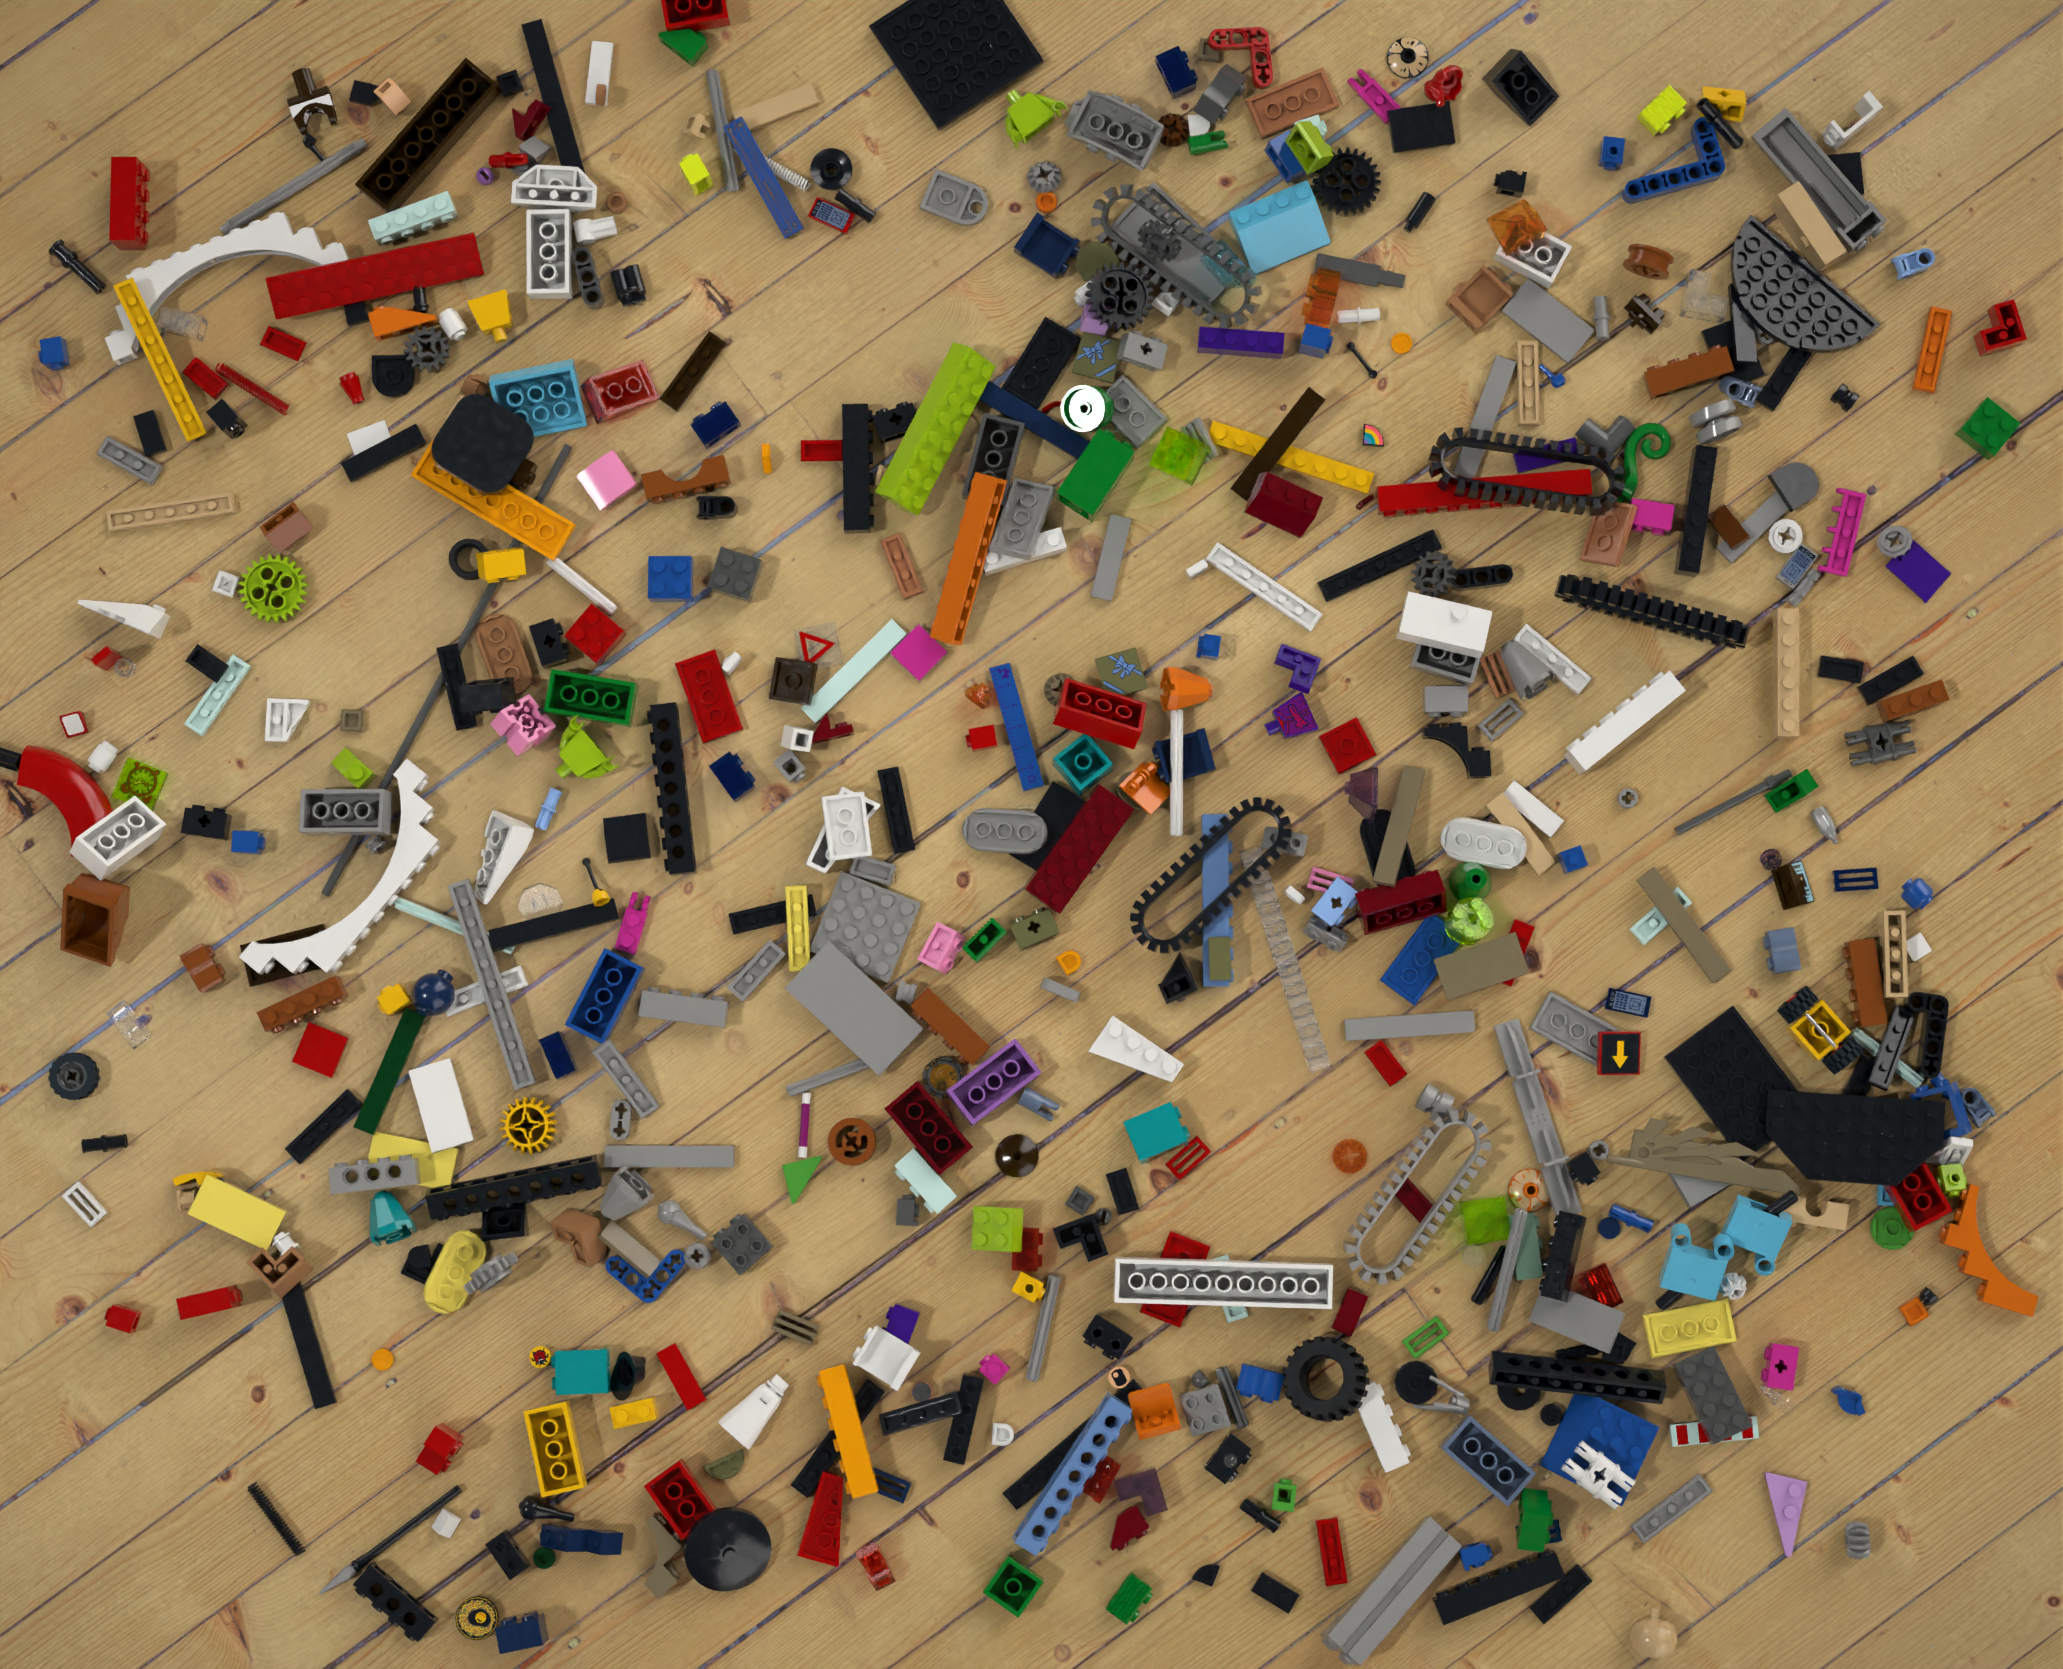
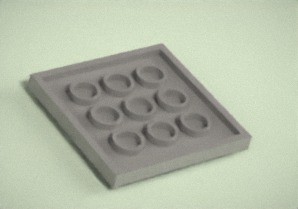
M841 871L811 944L810 951L817 954L830 941L863 973L889 983L921 903Z

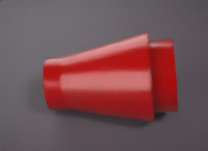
M350 372L339 378L340 386L353 405L365 400L359 376H356L355 372Z

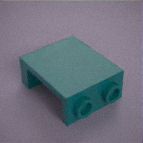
M1171 1102L1123 1122L1141 1165L1149 1162L1148 1158L1183 1143L1184 1146L1189 1145L1187 1138H1190L1186 1125L1181 1126L1179 1119L1182 1118L1177 1106L1173 1107Z
M609 1348L596 1350H556L555 1355L551 1356V1366L555 1368V1377H552V1390H556V1395L611 1392Z

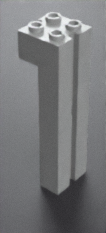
M1786 107L1752 135V140L1791 185L1798 181L1801 183L1849 253H1852L1854 250L1858 253L1867 245L1869 237L1872 236L1874 239L1884 231V224L1887 220L1870 201L1867 203Z
M1430 1516L1425 1517L1342 1615H1337L1320 1634L1324 1639L1322 1643L1331 1651L1337 1650L1340 1654L1338 1656L1339 1659L1346 1665L1361 1666L1461 1549L1462 1545L1450 1534H1447Z

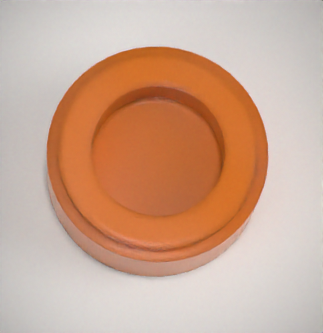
M1052 192L1040 193L1036 198V207L1042 213H1051L1057 207V198Z

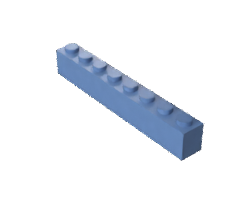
M1202 814V836L1206 834L1209 839H1212L1214 835L1209 829L1216 825L1221 830L1224 826L1219 820L1224 815L1228 818V814ZM1228 833L1202 857V911L1231 885L1229 884V875L1233 874V864L1228 862V854H1232V841H1228ZM1221 903L1218 907L1223 913L1217 918L1211 912L1208 916L1213 922L1208 927L1202 922V929L1204 930L1202 932L1203 987H1229V982H1233V969H1231V980L1209 981L1208 937H1230V939H1233V926H1229V918H1233V905L1226 908ZM1230 948L1231 961H1233V948Z

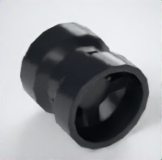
M1842 383L1830 400L1834 404L1838 403L1841 405V409L1847 413L1860 395L1856 392H1851L1848 390V386Z

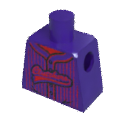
M1302 692L1274 709L1272 715L1275 720L1264 724L1269 736L1281 732L1284 740L1313 733L1319 729Z

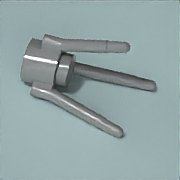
M1431 1375L1429 1377L1430 1380L1455 1394V1397L1451 1396L1448 1404L1434 1402V1406L1413 1405L1417 1409L1466 1415L1470 1401L1464 1397V1392L1457 1391Z

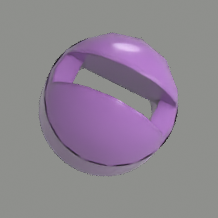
M482 167L477 171L476 178L481 185L486 186L493 182L494 175L489 168ZM483 171L489 177L487 180L481 174Z

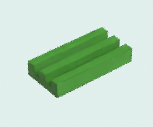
M1434 1316L1401 1342L1412 1357L1416 1359L1447 1336L1449 1332L1439 1318ZM1435 1322L1437 1323L1436 1327L1431 1329L1429 1332H1427L1413 1344L1409 1345V1341L1418 1336L1420 1333H1422ZM1441 1329L1443 1331L1441 1334H1439L1425 1346L1420 1348L1418 1351L1415 1352L1413 1350L1415 1347H1417L1431 1335L1436 1333L1438 1330Z

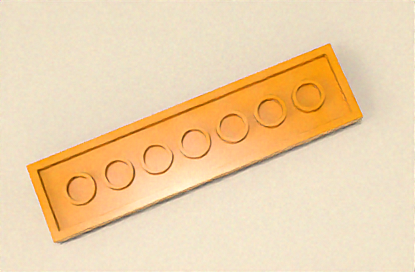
M433 440L431 441L410 476L550 560H556L576 527L574 523L509 484L503 493L486 496L478 494V491L435 466L431 451Z

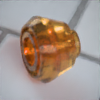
M982 682L979 685L974 683L965 689V696L982 709L989 707L992 695L989 693L991 689Z

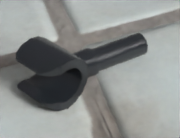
M307 134L303 139L304 146L311 150L322 162L325 160L324 156L314 147L317 140L310 134Z

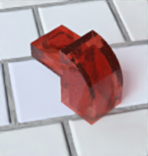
M875 1542L867 1544L861 1550L855 1552L876 1591L896 1582L886 1557L878 1544L876 1545Z

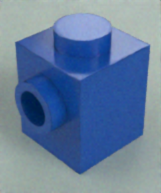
M1603 137L1600 146L1599 167H1604L1603 169L1608 171H1615L1621 167L1625 138Z
M58 336L39 340L41 351L38 352V355L43 365L52 371L64 369L63 366L70 365L65 339Z

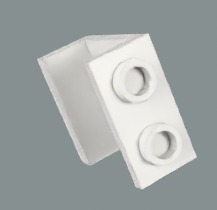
M1868 91L1854 107L1862 119L1845 133L1833 120L1822 133L1824 142L1836 150L1873 120L1883 106Z
M877 1325L874 1329L869 1327L863 1337L867 1341L862 1348L858 1346L852 1356L855 1359L853 1364L860 1366L898 1391L921 1352Z

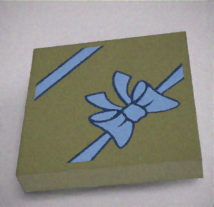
M1083 331L1072 373L1113 384L1119 363L1116 357L1121 341Z
M1136 647L1095 659L1103 690L1124 696L1148 689Z

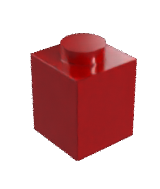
M994 724L968 729L969 734L965 735L967 748L972 747L973 752L998 748Z
M114 1304L106 1311L105 1320L107 1322L105 1326L129 1334L135 1333L142 1312L120 1304Z

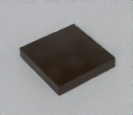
M776 657L769 699L811 706L818 664Z

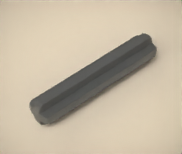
M1219 1367L1216 1369V1374L1236 1427L1238 1429L1247 1427L1249 1422L1228 1367Z

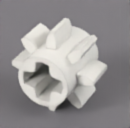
M1727 1273L1723 1276L1719 1289L1723 1297L1728 1295L1729 1299L1735 1300L1745 1294L1747 1282L1743 1275L1738 1276L1737 1273Z

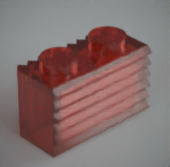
M1601 1262L1579 1273L1581 1276L1578 1279L1584 1291H1588L1589 1299L1611 1308L1624 1302L1605 1262Z

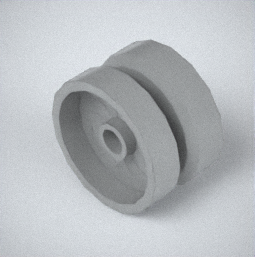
M1726 399L1706 406L1688 417L1692 428H1702L1696 434L1699 445L1717 441L1744 427L1739 416L1728 417L1736 410L1732 399Z

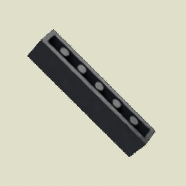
M842 404L843 515L845 534L870 533V527H874V515H870V506H874V494H870V485H874V475L870 473L869 464H873V452H869V443H873V431H869V422H873V410H869L868 404Z
M1696 445L1692 449L1674 574L1696 577L1700 572L1718 448Z
M1549 1548L1544 1549V1552H1537L1536 1557L1529 1559L1527 1556L1517 1560V1564L1511 1567L1508 1564L1498 1567L1496 1569L1497 1572L1491 1575L1488 1573L1478 1575L1476 1577L1477 1580L1471 1583L1463 1581L1456 1584V1588L1453 1590L1443 1589L1436 1592V1596L1432 1600L1443 1625L1449 1624L1564 1578L1565 1574L1554 1550L1549 1551Z

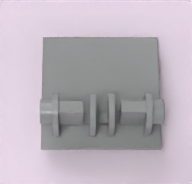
M1212 1384L1208 1387L1179 1395L1192 1437L1231 1426L1218 1384Z

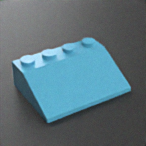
M1308 180L1229 212L1228 220L1249 268L1253 269L1256 275L1331 244Z
M574 359L490 375L489 384L494 402L525 420L530 425L534 437L587 426Z

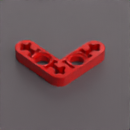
M1264 28L1215 29L1210 33L1207 43L1213 50L1249 49L1254 86L1262 90L1270 86L1273 81L1269 35ZM1257 33L1259 34V37H1263L1260 42H1258L1256 38H1253ZM1228 34V44L1227 40H1222L1219 44L1213 40L1216 35L1218 39H1225ZM1240 34L1243 37V43H1235L1232 38L1233 35ZM1262 53L1266 58V62H1257L1255 55ZM1262 68H1265L1263 70V77L1267 78L1265 83H1263L1261 79H1258L1261 76Z

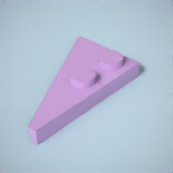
M1764 1472L1776 1525L1781 1537L1782 1548L1784 1549L1785 1556L1791 1557L1807 1482Z

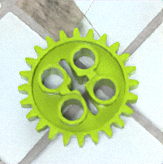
M268 554V560L260 556V563L253 560V568L246 566L249 573L241 574L245 581L239 582V584L244 589L239 590L238 593L245 595L240 601L247 603L244 607L246 610L252 609L250 615L254 617L258 614V620L260 621L266 617L267 623H270L272 618H274V621L279 623L280 617L284 621H288V614L295 617L294 610H302L299 607V603L306 604L302 596H308L309 593L303 591V589L309 587V584L302 582L307 576L299 575L303 569L301 567L296 568L297 563L295 561L289 564L290 558L287 556L282 561L281 555L277 554L274 560L273 556ZM272 570L273 576L269 580H265V572ZM291 578L292 585L289 588H284V581ZM276 586L278 589L277 591H271L270 587ZM259 589H263L264 596L261 599H256V592ZM283 598V605L276 608L274 604L276 599Z

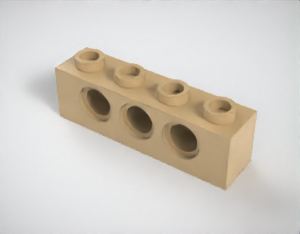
M1906 911L1878 912L1879 961L1884 998L1908 997Z

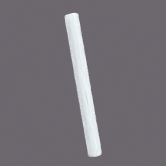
M1181 709L1171 711V836H1182L1183 710Z

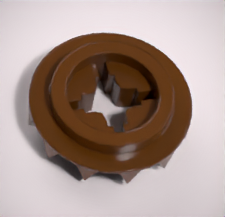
M1172 113L1159 119L1158 122L1164 125L1160 139L1163 145L1176 147L1185 142L1189 134V126L1186 119L1179 114ZM1175 122L1176 130H1178V132H1173L1170 135V137H1168L1169 129H1167L1166 127H1171L1172 124H1174Z

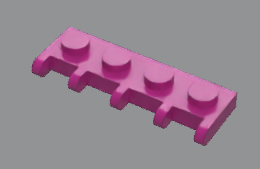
M1836 488V493L1842 494L1843 497L1840 507L1832 506L1831 509L1832 512L1839 514L1835 528L1827 527L1826 530L1829 533H1833L1831 547H1822L1821 551L1829 554L1826 567L1818 565L1817 570L1847 577L1867 494Z

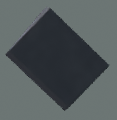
M514 1203L507 1208H501V1206L493 1207L490 1211L482 1212V1241L529 1236L526 1203Z

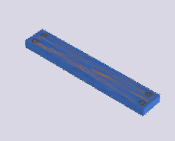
M740 116L723 127L784 238L787 239L804 229L743 117Z

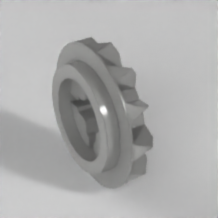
M1046 160L1040 163L1037 161L1034 166H1030L1027 179L1032 189L1037 192L1047 193L1058 187L1061 181V173L1054 163H1049ZM1041 171L1048 174V182L1041 177Z
M1891 526L1880 533L1877 545L1880 552L1886 557L1891 556L1896 559L1897 556H1904L1905 552L1911 550L1913 541L1910 532L1906 528ZM1896 539H1898L1900 544H1895L1894 547H1892L1890 541H1895Z

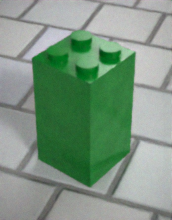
M1098 429L1058 489L1057 500L1090 522H1093L1133 462L1135 451L1132 450L1133 447L1125 441L1121 443L1116 440L1115 435L1109 430L1105 429L1102 431Z

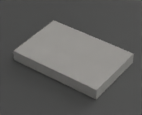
M1124 375L1118 378L1106 390L1114 406V413L1110 423L1136 449L1146 442L1167 421V418Z

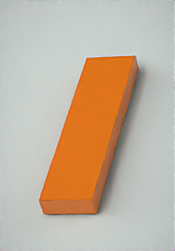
M1933 306L1929 308L1912 387L1914 390L1931 394L1935 392L1952 314L1950 310Z

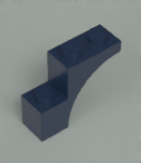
M542 1524L540 1546L564 1552H590L598 1555H621L622 1532Z

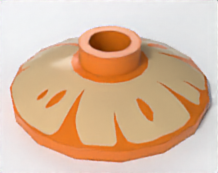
M1536 1169L1521 1170L1509 1182V1197L1517 1208L1533 1212L1544 1207L1550 1199L1542 1174ZM1529 1186L1534 1187L1535 1191L1533 1194H1528L1527 1188Z

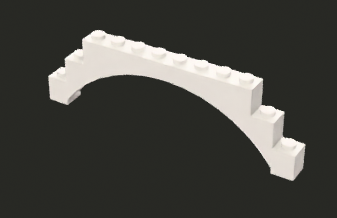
M275 212L270 214L268 219L263 221L255 220L249 223L248 227L243 229L235 228L228 235L213 237L209 240L210 242L203 245H193L186 252H176L171 254L170 258L166 260H156L150 264L151 266L136 268L131 271V274L126 275V278L130 279L133 277L151 317H153L161 304L181 284L197 273L230 259L251 255H278L301 259L320 266L350 258L342 243H331L323 250L318 235L313 228L305 227L298 230L297 234H294L289 219L284 212ZM120 302V305L115 308L124 330H115L110 333V336L105 337L113 361L118 365L139 358L137 350L140 344Z
M406 759L393 774L398 780L400 791L401 817L399 834L390 863L372 893L343 920L310 937L277 944H259L256 941H252L239 958L256 972L262 975L264 972H270L275 966V959L294 974L302 973L309 965L307 962L309 959L328 974L332 971L334 973L337 972L343 964L341 960L346 955L350 956L357 947L355 944L360 938L363 940L371 931L369 927L373 922L377 923L385 914L383 912L388 905L391 907L398 899L397 894L401 889L405 890L411 884L412 879L410 878L415 872L420 873L426 866V859L429 856L433 857L439 851L440 847L438 845L441 842L422 827L423 823L428 824L434 817L433 812L435 809L416 794L418 790L421 792L427 786L429 776L411 761Z

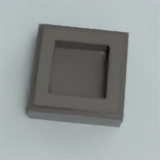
M1076 1186L1065 1205L1083 1216L1094 1197Z

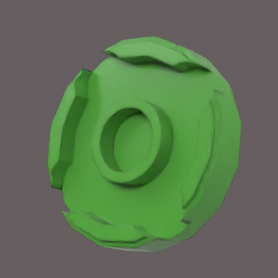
M1893 1206L1877 1211L1872 1217L1869 1227L1871 1237L1875 1243L1889 1250L1901 1249L1906 1246L1914 1233H1909L1898 1211Z

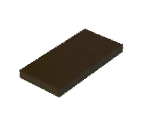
M320 924L256 942L259 944L291 942L310 937L326 930L325 924ZM250 943L240 945L242 953ZM275 959V966L268 973L264 972L262 975L244 962L250 987L321 969L309 959L307 961L309 963L307 968L302 973L294 974Z

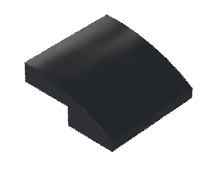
M646 813L603 818L608 864L651 858Z

